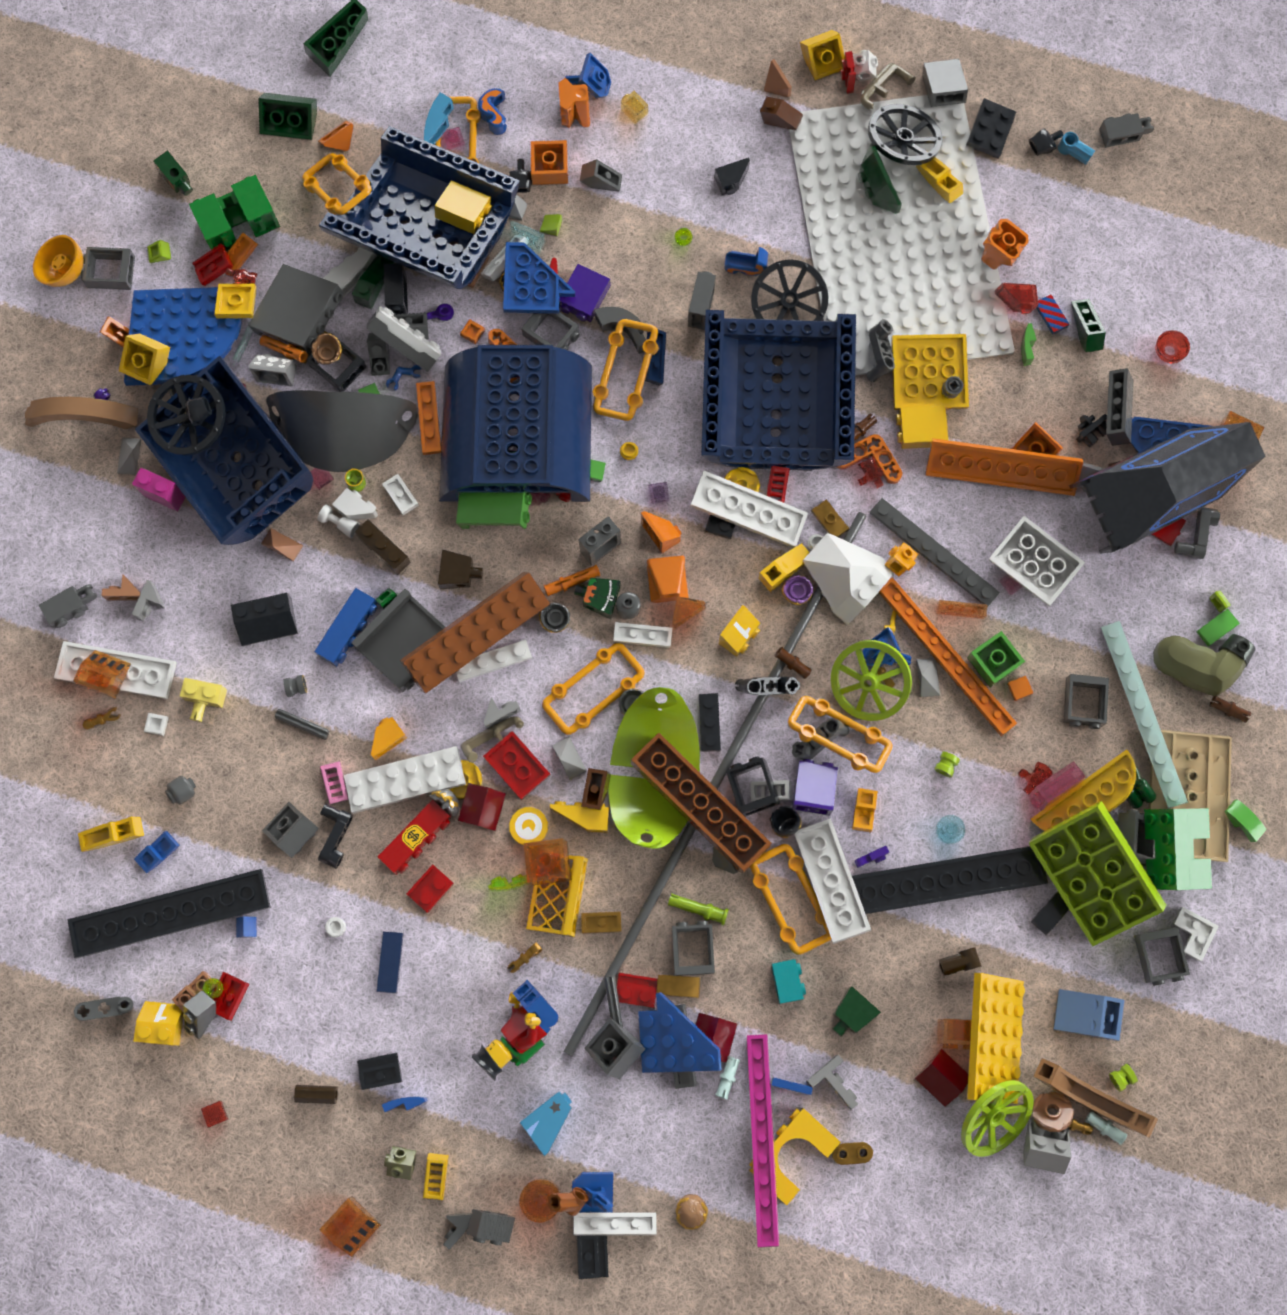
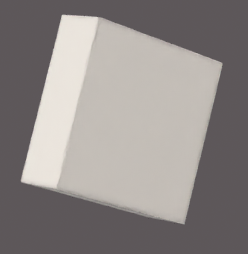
M148 713L144 732L164 736L169 717Z

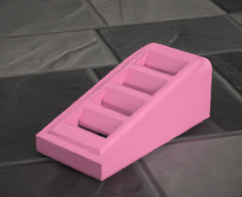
M340 761L320 766L329 804L349 800ZM337 768L335 773L327 774L326 772L327 770ZM339 776V780L328 781V778ZM341 784L340 788L330 790V786ZM343 792V795L332 797V793Z

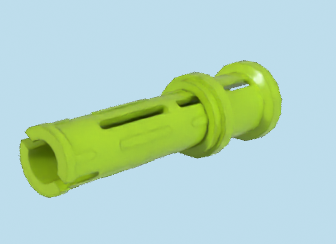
M671 893L668 906L703 916V919L706 921L710 919L721 923L722 926L725 924L729 911L727 908L724 910L715 907L712 903L702 904Z

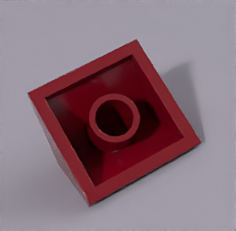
M468 783L458 821L496 831L506 793Z
M699 1013L696 1026L720 1048L721 1062L727 1063L737 1023Z
M940 1049L915 1077V1080L946 1107L963 1092L968 1084L969 1074L943 1049Z

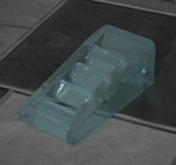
M511 221V232L514 235L526 237L529 241L527 245L540 253L545 244L544 234Z

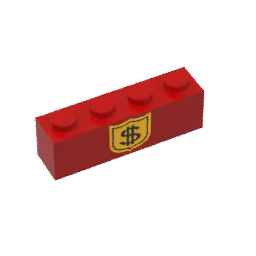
M432 799L377 857L393 873L397 875L400 872L402 874L409 867V861L412 858L417 859L423 852L422 848L426 844L430 845L437 838L435 834L440 829L443 831L451 823L449 821L451 819L450 815Z

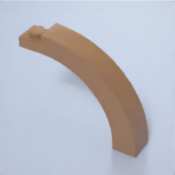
M86 397L42 398L31 401L30 407H27L25 411V425L33 427L50 421L82 420L129 429L137 426L139 408L118 402Z
M1041 1059L1033 1076L1072 1101L1150 1138L1158 1121L1156 1117L1111 1097L1046 1059Z

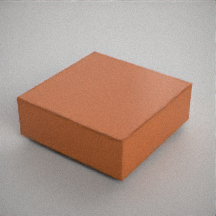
M469 319L460 332V336L476 345L485 332V328Z
M1026 676L1007 683L1015 701L1034 693Z

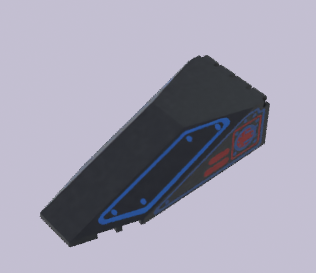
M1250 422L1194 428L1069 485V487L1072 489L1083 485L1088 498L1095 495L1096 499L1091 500L1090 503L1096 516L1101 513L1104 515L1098 519L1104 533L1112 532V534L1106 536L1110 545L1099 550L1100 554L1112 553L1222 498L1266 456Z

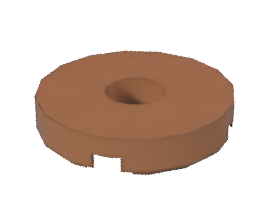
M1049 1092L1040 1094L1034 1100L1032 1116L1036 1124L1042 1129L1049 1132H1060L1067 1129L1071 1124L1074 1111L1070 1100L1063 1094ZM1049 1108H1055L1058 1111V1114L1051 1115L1047 1112V1110Z

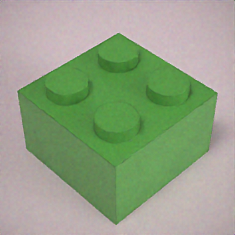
M1002 631L973 650L967 657L990 688L1021 667L1025 662Z

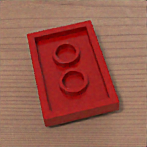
M513 731L483 755L486 761L521 800L551 775Z

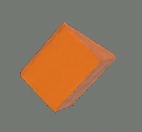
M1035 422L1011 449L1059 455L1063 447Z

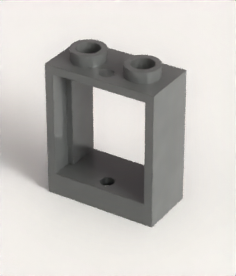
M87 247L86 253L83 255L84 270L81 272V280L88 288L131 290L135 255L131 249ZM96 259L121 260L119 279L94 278Z
M710 272L697 273L688 311V327L705 330L706 310L711 309L716 275Z
M560 312L559 314L533 313L521 328L522 335L535 345H552L535 333L545 318L551 315L570 329L558 343L557 348L568 350L571 342H576L580 336L579 325Z
M609 516L578 539L580 553L592 566L621 544L620 529Z
M1077 674L1067 676L1063 723H1069L1071 727L1088 725L1090 729H1100V727L1107 724L1109 678ZM1073 686L1099 689L1098 719L1071 716Z
M1128 809L1127 813H1119V830L1141 865L1146 866V859H1155V841L1145 839L1144 813H1139V810Z
M697 921L696 925L688 926V922H678L676 926H672L675 976L715 974L712 924H708L707 921ZM707 931L709 965L679 967L677 933Z
M1178 927L1134 935L1146 983L1152 982L1153 986L1165 984V979L1172 978V982L1185 980L1184 976L1190 975ZM1170 937L1178 972L1153 976L1144 942Z

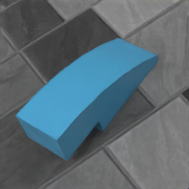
M441 92L429 110L424 129V140L434 145L449 127L448 115L454 109L452 99Z

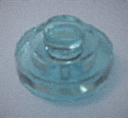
M955 815L942 817L936 825L938 838L946 844L959 842L966 832L964 822Z

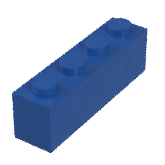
M355 588L315 649L316 655L336 667L339 663L342 664L346 659L347 650L349 647H353L351 642L360 631L362 632L366 628V621L369 616L375 614L378 608L376 606L378 604L377 601Z

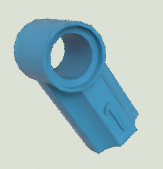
M1066 132L1058 144V151L1061 154H1069L1085 165L1095 152V150L1079 141L1077 134L1074 132Z

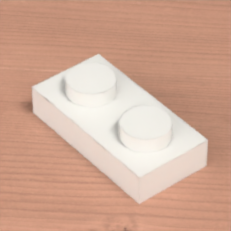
M398 474L382 483L402 515L419 506Z

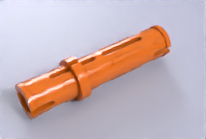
M268 335L260 337L259 343L261 346L279 352L288 359L293 358L302 363L307 360V352L297 349L293 344L283 343Z
M594 565L567 577H559V580L543 586L549 597L560 591H568V588L601 575L597 565Z

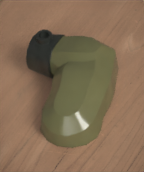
M1232 634L1219 647L1216 653L1212 649L1197 645L1185 637L1173 635L1163 638L1157 643L1153 657L1156 667L1162 673L1175 678L1192 689L1212 696H1219L1229 689L1241 676L1256 648L1248 639Z

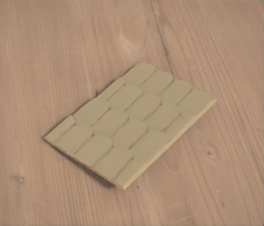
M1161 730L1188 803L1169 809L1209 808L1210 838L1193 839L1194 858H1209L1211 861L1228 862L1229 818L1225 814V810L1230 806L1232 737ZM1151 763L1150 786L1156 793V799L1149 803V809H1168Z

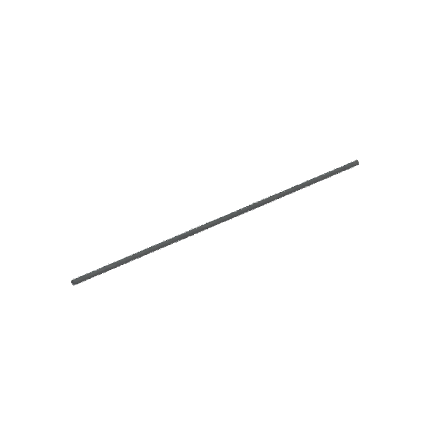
M857 513L843 540L849 543L853 542L867 517L864 513ZM819 586L816 588L784 647L790 654L795 649L823 597ZM778 659L768 677L780 676L786 664ZM771 683L766 684V688L771 687ZM758 695L710 782L717 790L726 775V770H729L769 695ZM690 823L687 824L605 976L614 975L616 977L696 830ZM604 978L563 1051L570 1056H573L606 995Z

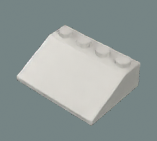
M1025 516L1022 517L988 559L1049 607L1085 563Z

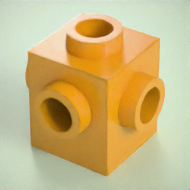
M903 542L898 547L895 545L889 551L890 557L884 565L899 577L905 571H910L916 564L914 560L918 554Z

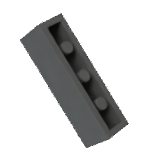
M1128 368L1109 371L1106 435L1112 446L1131 443L1134 380Z

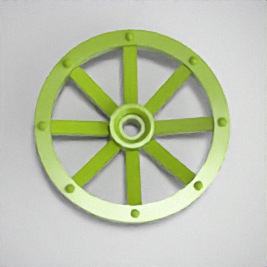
M864 640L850 645L839 654L831 670V688L835 699L847 713L861 720L879 721L893 716L907 702L912 688L911 671L905 658L891 645L877 640ZM863 648L880 650L871 671H868L862 652ZM854 651L856 652L863 675L842 664L845 658ZM887 653L895 659L900 667L878 675L877 671ZM839 671L857 679L859 683L840 689ZM897 674H903V691L880 683L882 680ZM870 680L872 684L868 685L866 681ZM862 689L860 699L855 708L845 699L843 694ZM876 689L900 697V699L892 708L886 710ZM869 692L880 711L879 713L862 711Z
M1010 1080L999 1083L986 1091L973 1104L964 1119L961 1129V1141L964 1147L975 1156L985 1157L993 1155L1011 1144L1023 1131L1032 1114L1034 1099L1031 1090L1022 1082ZM1015 1091L1007 1098L1002 1100L1006 1092ZM1023 1095V1105L1006 1107ZM1020 1113L1013 1126L1004 1120L1006 1114ZM1002 1125L1008 1132L996 1141L995 1127ZM980 1126L974 1140L972 1141V1131H974L976 1128ZM988 1127V1145L978 1146Z

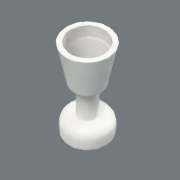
M327 504L324 505L319 512L317 520L321 523H326L329 520L336 524L337 528L350 539L353 538L360 522L345 517L339 518L332 514V507Z

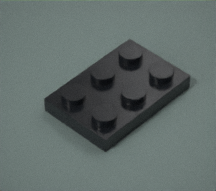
M984 98L966 146L999 159L1016 111Z

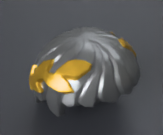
M443 789L431 793L430 797L434 801L439 800L443 804L442 809H447L453 817L457 815L459 803L452 791Z

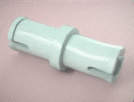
M728 1056L724 1072L720 1074L721 1081L715 1094L716 1096L728 1099L732 1083H735L736 1080L734 1077L740 1063L739 1059Z
M1092 1110L1085 1119V1122L1098 1129L1100 1134L1103 1136L1107 1135L1119 1143V1145L1123 1144L1128 1134L1113 1126L1110 1120L1106 1121Z

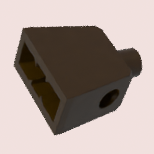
M442 550L438 578L440 589L471 587L472 578H483V568L473 567L472 557Z

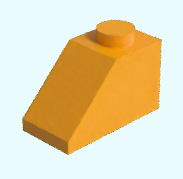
M393 717L382 719L378 723L379 726L375 729L371 756L375 760L407 739Z

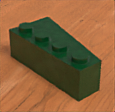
M351 0L303 43L305 53L328 76L331 77L367 23V9L358 0Z

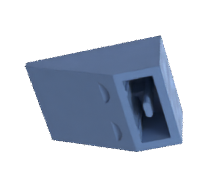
M1059 989L1053 1029L1120 1041L1125 1000Z

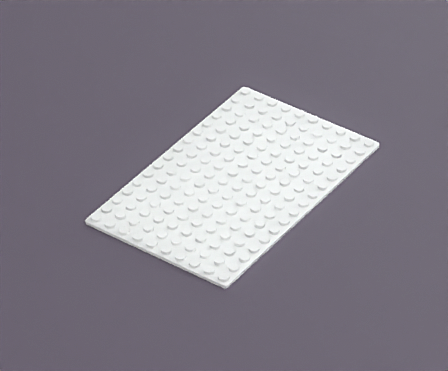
M928 95L873 102L874 109L868 110L862 104L802 111L803 117L797 131L789 129L813 266L823 277L828 289V307L823 321H835L837 314H856L855 376L867 374V372L876 367L877 363L868 332L882 319L887 320L893 327V331L888 335L891 350L892 335L966 334L967 360L1013 354L1014 345L998 268L994 270L981 260L984 251L983 242L988 237L990 227L974 149L966 146L970 130L964 103L931 107ZM890 104H904L920 109L928 114L937 123L942 133V146L936 158L951 169V175L963 183L964 194L949 204L926 181L915 165H904L894 162L878 151L902 206L900 213L895 214L872 205L871 200L865 195V187L863 183H860L858 173L867 150L872 143L868 135V125L875 111ZM888 114L898 129L901 128L902 114ZM908 115L907 128L912 130L921 121ZM882 117L876 122V126L892 132ZM926 126L914 137H933V135ZM878 134L883 143L892 141V139ZM934 143L916 144L928 152L934 148ZM896 146L890 148L893 151L901 154L900 148ZM907 147L908 156L920 155ZM818 292V294H819V300H820V305H821V303H822V295H821V292Z

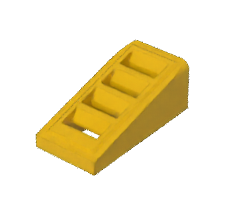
M428 1154L423 1198L444 1199L449 1155ZM432 1163H440L443 1164V1166L433 1165ZM431 1170L442 1171V1174H434L430 1172ZM429 1180H441V1183L429 1182ZM428 1188H440V1192L428 1191Z

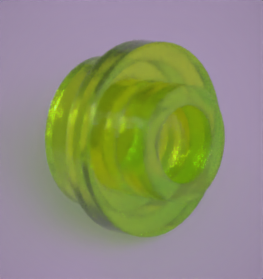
M680 228L676 231L675 241L678 245L687 246L692 242L693 235L689 229ZM686 236L687 239H681L680 237Z
M210 978L205 981L203 992L211 999L217 998L222 994L223 984L219 979ZM212 985L216 986L215 992L211 991Z

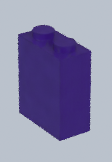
M577 264L567 282L575 291V297H560L559 308L566 314L572 313L576 315L581 321L585 322L587 320L592 322L595 316L594 310L599 309L611 287L610 278Z

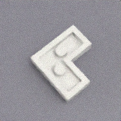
M1180 907L1172 925L1190 934L1184 946V952L1186 955L1201 962L1219 926L1184 907Z

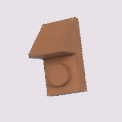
M122 574L121 588L118 586H109V589L102 588L101 596L108 601H138L141 592Z

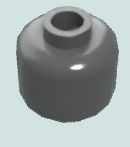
M632 592L622 593L616 601L618 614L625 619L635 618L641 609L639 597Z
M179 776L169 782L166 786L167 790H165L167 797L173 804L181 805L194 797L196 785L191 778L186 779L184 776Z

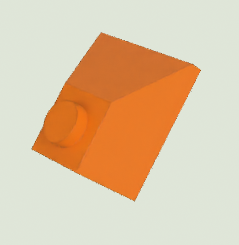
M646 511L641 512V525L661 553L681 542L680 535L682 533L677 525L673 526L670 521Z

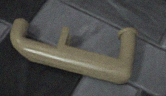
M890 63L863 89L860 100L861 104L868 110L874 109V103L868 99L874 93L886 98L888 91L883 86L894 74L903 78L907 85L914 83L916 77L900 66Z
M517 716L510 717L464 741L461 744V749L467 760L471 763L477 760L478 755L472 749L494 737L500 741L503 740L500 732L513 725L517 728H522L524 726L522 719Z

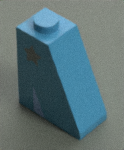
M559 1091L520 1122L544 1156L549 1153L572 1109L570 1105L572 1100L566 1092L562 1094Z

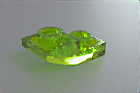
M519 874L513 877L511 883L508 882L506 877L501 878V876H498L490 881L491 884L488 885L490 891L496 892L510 891L531 884L527 874L524 876Z

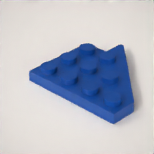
M506 242L503 312L559 314V298L575 297V291L524 242Z
M1134 417L1132 419L1131 445L1139 453L1189 429L1211 426Z
M662 992L656 993L657 1010L638 1011L640 1043L645 1048L641 1054L642 1073L722 1070L720 1048Z

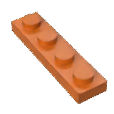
M435 381L416 383L423 455L441 453V439Z

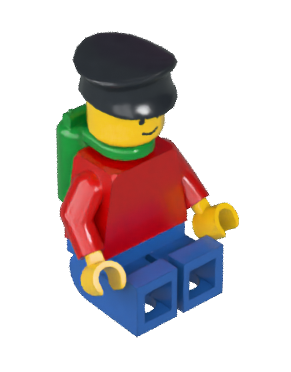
M528 980L509 994L508 1002L514 1004V1006H512L511 1018L501 1028V1032L506 1039L503 1036L500 1038L501 1041L495 1039L486 1048L481 1045L478 1053L472 1054V1059L494 1081H496V1076L502 1072V1068L509 1061L519 1066L521 1063L525 1064L545 1045L541 1039L551 1030L550 1027L558 1022L557 1012Z

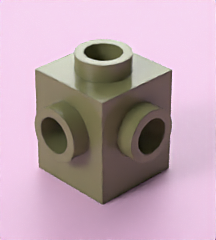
M392 1146L390 1154H386L384 1166L387 1167L386 1176L411 1180L416 1163V1150Z

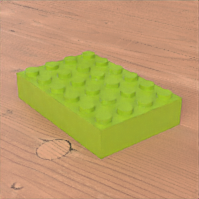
M1102 801L1036 835L1029 842L1030 847L1092 947L1162 913L1166 907L1163 898Z

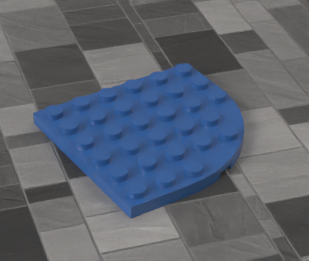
M218 287L134 290L129 335L142 334L170 347L167 365L152 385H162L169 379L180 375H198L218 356L224 359L231 351L232 344L239 336L242 318L215 317ZM126 374L124 375L126 386L148 385Z

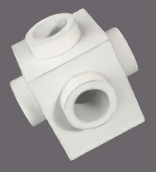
M861 50L853 54L856 78L859 81L875 78L876 67L878 66L877 57L869 50Z

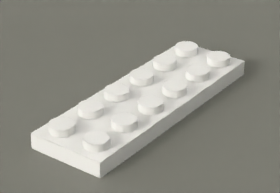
M707 471L702 472L690 504L695 509L792 548H795L808 515L805 511Z
M63 641L54 678L56 680L168 699L177 662ZM94 653L99 655L94 660L89 659ZM103 657L108 658L103 663L98 662ZM112 660L116 661L112 667L107 666ZM120 664L125 665L121 670L116 669Z
M457 746L344 775L350 808L353 814L428 795L437 790L466 785Z
M831 818L799 829L795 833V837L833 944L871 931Z

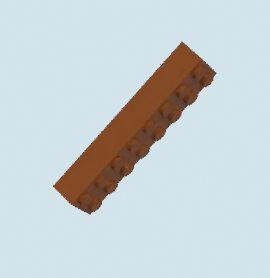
M522 572L403 657L400 662L421 692L426 694L543 610L550 603L529 572Z
M660 733L631 759V765L742 875L771 846L772 843Z

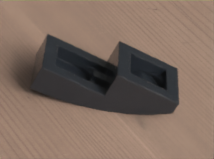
M1058 891L1031 921L1045 935L1055 927L1069 910Z

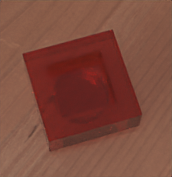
M222 1100L201 1108L207 1128L229 1120Z

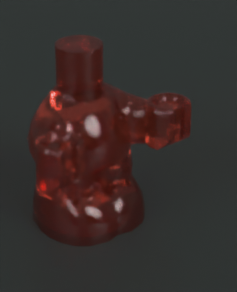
M227 268L225 275L234 278V283L232 284H255L258 274L248 272L245 269L233 270Z
M875 456L858 464L865 474L862 478L858 479L860 486L867 482H874L877 488L884 485L881 477L885 473L882 467L880 468L876 463Z
M1039 761L1035 764V769L1032 773L1022 768L1018 774L1020 777L1025 778L1028 783L1023 791L1029 795L1034 789L1043 786L1046 780L1053 775L1052 770Z

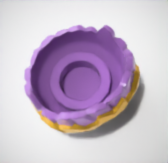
M800 575L792 576L788 581L784 582L782 593L790 603L802 605L810 600L813 586L806 577H801Z

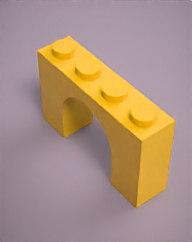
M796 1108L789 1116L791 1121L787 1126L783 1124L776 1131L778 1136L774 1140L777 1197L785 1205L790 1203L800 1189L779 1168L778 1154L781 1147L791 1139L801 1138L809 1141L828 1158L841 1143L804 1108L800 1110ZM752 1159L751 1162L749 1163V1165L751 1166V1168L749 1169V1171L754 1175L753 1159Z

